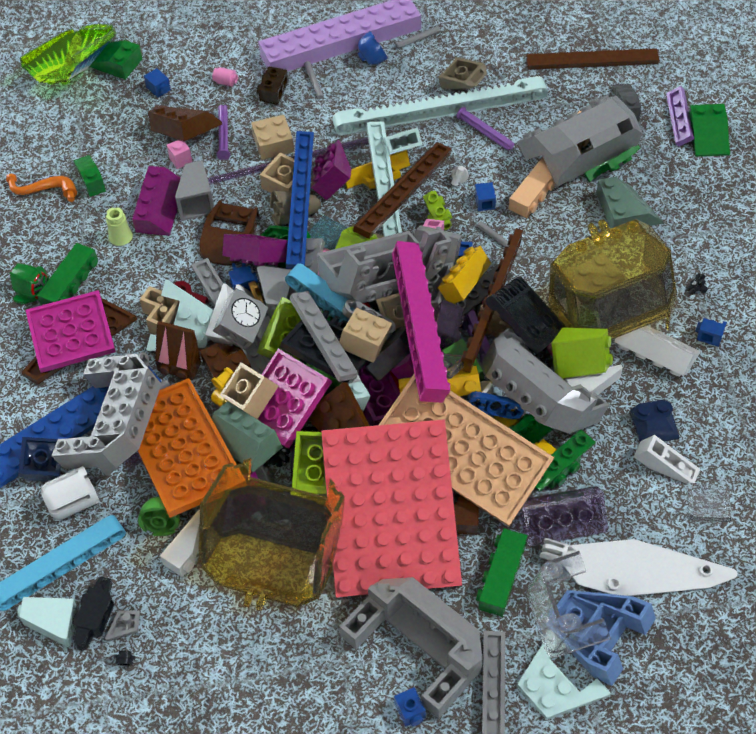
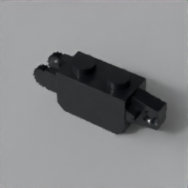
M99 576L94 587H88L86 594L84 593L81 597V607L79 612H76L73 617V626L76 630L73 640L80 651L88 649L92 638L102 636L115 605L110 595L113 584L110 578Z

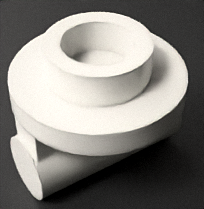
M456 166L452 170L451 184L457 186L458 183H464L468 179L469 174L465 167Z

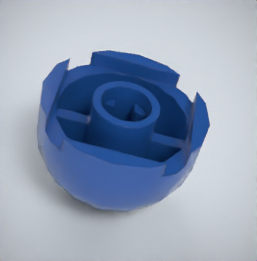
M369 31L360 38L358 42L360 52L357 54L362 62L366 60L371 65H377L388 58L379 42L374 39L375 36Z

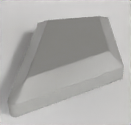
M118 610L105 637L106 641L137 633L140 610Z

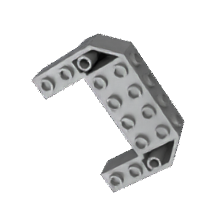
M507 328L494 339L482 361L485 376L491 380L494 386L503 390L508 398L515 400L524 411L533 415L537 422L569 434L599 423L609 407V403L596 393L589 392L581 384L573 387L538 360L533 355L534 352L527 348L526 343L511 328Z
M138 354L88 360L83 373L85 378L95 388H109L91 436L57 440L51 456L64 469H76L84 466V468L98 467L106 476H109L124 461L139 450L161 383Z
M413 577L382 579L368 588V597L339 626L340 637L357 650L378 626L386 620L434 659L445 670L424 692L422 704L439 719L481 672L482 651L480 632Z

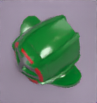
M22 263L16 264L12 272H10L12 289L16 292V295L13 297L14 302L26 304L38 300V293L49 280V276L43 267H34Z

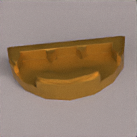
M256 281L250 282L249 286L254 299L260 300L264 304Z

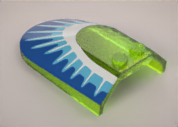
M92 24L82 26L78 31H74V29L64 31L21 56V66L40 83H47L48 85L55 83L68 84L71 82L70 80L89 68L115 36L116 30L111 24Z

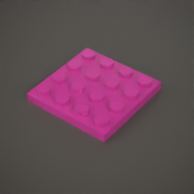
M99 290L26 310L41 373L116 352Z
M278 348L261 374L278 385V388L257 420L275 430L281 444L289 449L296 438V431H301L332 381Z

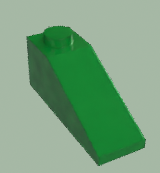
M90 155L73 160L89 197L106 192L103 178Z

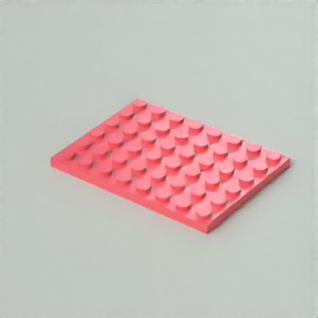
M445 419L321 430L336 598L368 595V588L382 579L413 577L427 589L462 586Z

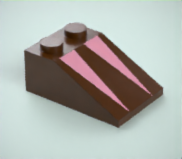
M162 321L157 322L155 362L160 373L164 375L171 374L182 380L189 378L193 381L202 363L194 330Z

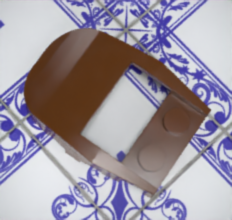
M219 200L206 217L200 238L201 257L203 259L208 258L211 263L225 266L240 262L231 261L230 257L222 256L224 234L254 235L257 228L256 217H259L258 207L251 209L225 204ZM214 220L245 225L246 228L243 233L211 225Z

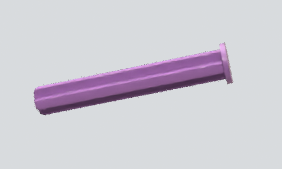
M220 105L218 107V119L222 121V125L219 126V151L217 152V158L226 160L230 158V152L228 151L227 106Z
M462 107L457 112V119H462L507 151L512 150L514 142L466 111L465 107Z

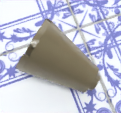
M278 190L271 192L270 208H273L274 214L271 215L276 226L289 223L292 192ZM310 194L308 216L317 213L318 209L321 208L320 199L316 195Z

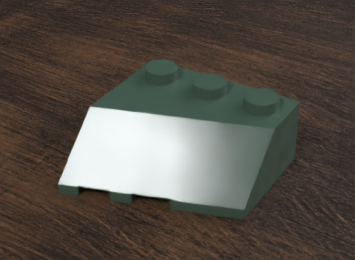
M617 177L598 180L596 194L612 233L664 223L642 197L626 182Z

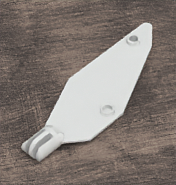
M545 538L541 549L542 552L539 556L542 559L564 565L578 585L615 595L636 596L705 589L737 577V571L733 568L635 539L568 545ZM703 569H707L709 573H704Z

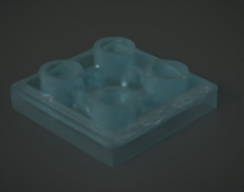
M324 215L309 231L311 238L323 239L325 241L324 248L334 250L342 231L348 227Z

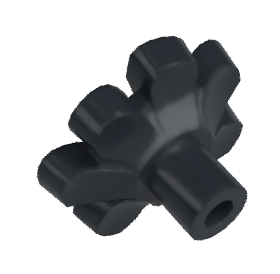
M704 273L696 274L695 279L691 281V285L686 289L689 291V294L694 295L698 290L703 294L707 292L708 287L704 285L706 282L704 280L706 277Z
M282 445L283 448L269 459V463L277 467H282V461L288 463L289 457L286 454H290V448L288 449Z

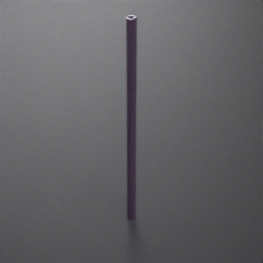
M368 137L341 144L345 150L368 144L369 141ZM327 147L314 150L312 153V158H315L320 154L323 155L326 152ZM271 162L208 178L209 185L261 172Z

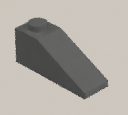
M629 83L613 85L614 94L635 114L639 122L642 107L638 94Z

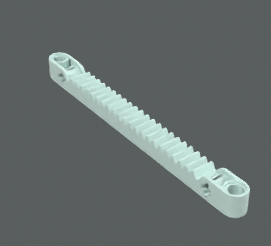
M540 76L519 79L514 85L507 83L506 87L503 84H500V88L494 85L493 89L488 86L487 90L481 88V91L474 89V92L468 90L467 94L461 91V95L455 92L454 96L449 93L448 97L444 95L441 98L435 96V99L429 97L427 101L422 98V102L416 99L415 103L410 100L408 104L402 102V105L396 103L394 107L392 104H389L388 108L383 105L382 109L376 106L375 110L369 108V111L361 108L340 111L333 115L332 120L336 133L338 135H346L367 131V122L384 121L385 127L457 115V112L462 107H465L468 112L540 100L548 95V89L544 79Z

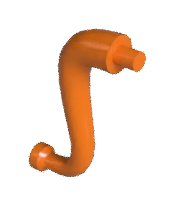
M8 174L6 176L10 190L18 195H27L56 187L62 188L63 195L69 202H73L75 200L74 197L77 195L74 182L66 176L49 177L23 187L16 186L17 176L15 174Z

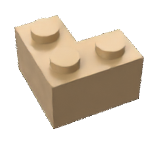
M149 286L139 300L143 313L149 315L146 319L149 333L156 335L158 321L174 325L180 301L161 296V290Z

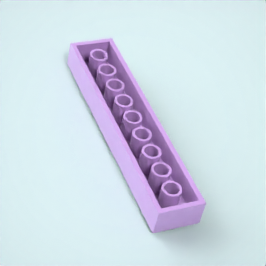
M390 0L258 41L260 56L267 68L270 66L291 71L303 67L306 61L313 64L359 49L358 42L360 38L369 31L375 36L374 39L377 42H383L421 30V14L412 0Z

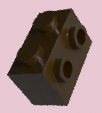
M268 66L266 72L262 75L261 84L257 86L259 101L279 105L289 82L287 69Z

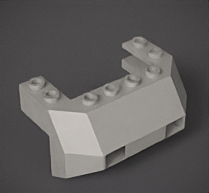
M606 95L591 101L590 105L581 108V113L573 112L567 115L568 119H559L553 122L554 126L541 131L539 128L522 135L523 139L517 142L525 160L543 155L556 187L616 157L625 150L637 146L643 133L635 114L616 95L612 97ZM589 138L592 146L580 152L577 144Z
M440 226L436 227L435 231L429 232L428 229L424 230L421 242L419 243L420 251L423 253L422 262L426 268L425 276L428 281L443 268L452 240ZM410 231L318 253L319 276L326 281L331 291L361 303L390 296L399 292L392 258L396 242H419Z

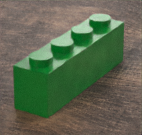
M79 243L73 246L38 293L37 297L41 306L71 298L73 294L77 293L81 283L87 279L89 272L98 263L95 249Z
M503 528L501 535H497L494 544L497 549L495 553L491 552L488 562L491 565L490 570H485L482 583H485L483 590L479 589L477 593L478 610L503 617L526 547L528 535Z

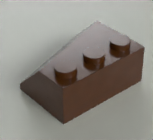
M157 105L154 109L148 111L151 131L181 141H187L222 125L221 120L204 110Z

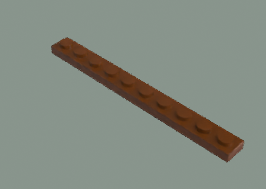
M436 142L354 225L353 232L370 239L449 157L452 148Z
M516 228L514 235L510 234L507 244L509 247L504 249V259H500L498 265L499 272L496 271L494 274V284H490L488 290L489 296L495 294L506 283L521 244L522 229ZM485 297L483 302L484 311L480 310L477 319L479 323L474 324L472 331L474 336L468 339V351L464 350L461 362L464 363L463 371L471 373L494 314V310H491L486 305L488 297Z

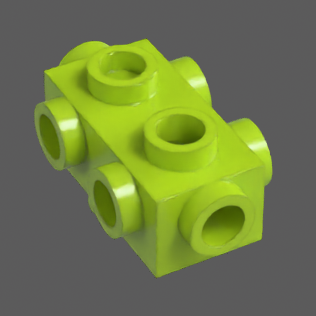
M434 190L422 196L430 213L427 218L444 221V230L451 228L452 223L450 219H452V215L449 209L445 210L444 205L446 204L442 195L438 196Z

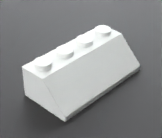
M634 319L623 321L614 341L619 344L618 347L625 351L631 350L635 352V356L644 360L648 358L653 361V365L660 368L664 366L670 369V373L679 377L688 373L701 352Z

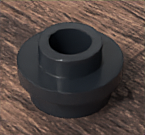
M121 650L118 654L114 655V659H116L115 664L132 666L136 656L132 655L131 651Z

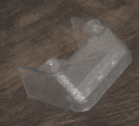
M580 551L544 563L526 588L544 649L551 657H559L611 639L604 618L582 625L580 618L576 614L569 613L562 616L559 614L550 584L587 572Z

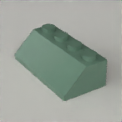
M226 402L212 415V420L233 459L251 472L257 470L283 448L275 430L230 402Z

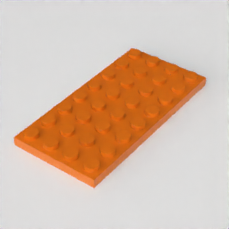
M187 378L159 390L138 454L169 518L246 485L241 471L190 379Z

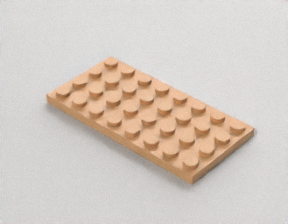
M414 374L379 425L445 419L452 490L509 527L554 460V457L452 391H450L449 395H446L443 403L420 401Z

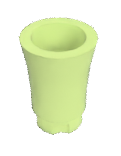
M119 207L108 209L106 223L110 243L116 246L129 243L132 240L133 233L122 209Z

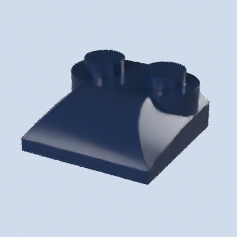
M666 400L640 403L630 409V416L639 442L653 435L663 442L680 438L672 414L673 407L671 403Z
M22 437L18 477L29 481L45 482L59 477L61 465L51 456L58 439Z

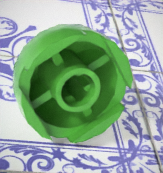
M156 496L143 504L138 516V523L143 531L147 532L149 530L154 532L153 536H169L179 527L180 514L169 518L160 497Z

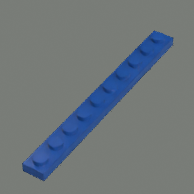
M296 131L286 269H293L296 264H303L305 266L314 132Z

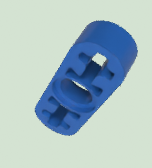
M478 391L470 393L467 397V402L488 415L519 419L524 414V410L520 405L508 397ZM477 399L480 400V402L473 404V402H476ZM493 402L501 403L497 409H492L490 405Z

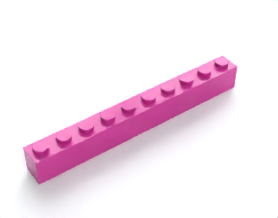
M397 241L392 252V258L419 400L443 403L446 395L450 393V383L447 382V368L444 367L443 363L444 353L441 352V339L437 334L438 325L434 319L431 293L428 291V279L425 276L426 268L422 262L423 253L420 251L419 243Z

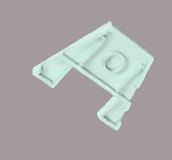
M165 279L161 296L180 301L174 325L194 330L198 348H206L209 338L205 334L214 310L171 281ZM150 334L146 348L147 351H156V335Z
M553 630L549 633L517 684V688L546 720L573 711V709L590 705L597 700L606 699L611 694L598 679L594 680L580 692L550 659L564 649L566 644Z

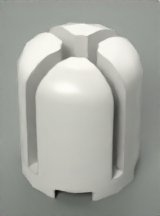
M84 466L48 481L41 487V496L50 515L56 520H62L99 503L97 493L89 477H87Z

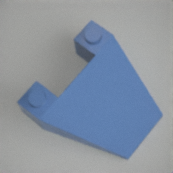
M567 590L545 621V624L566 644L565 647L593 678L613 686L623 667L619 655L611 650L626 628L646 635L656 617L651 603L633 596Z

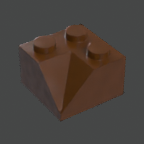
M216 343L200 350L202 363L211 379L217 378L224 372L226 367L235 372L240 362L251 368V364L244 351L237 346Z

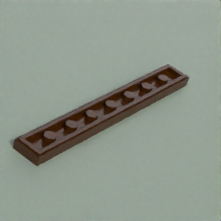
M657 48L526 54L528 70L659 64Z

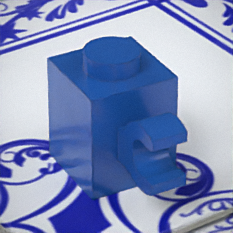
M232 263L233 270L229 271V278L233 290L239 284L251 292L249 283L252 281L258 283L256 273H252L250 266L246 267V263H242L240 268L236 267L235 263Z

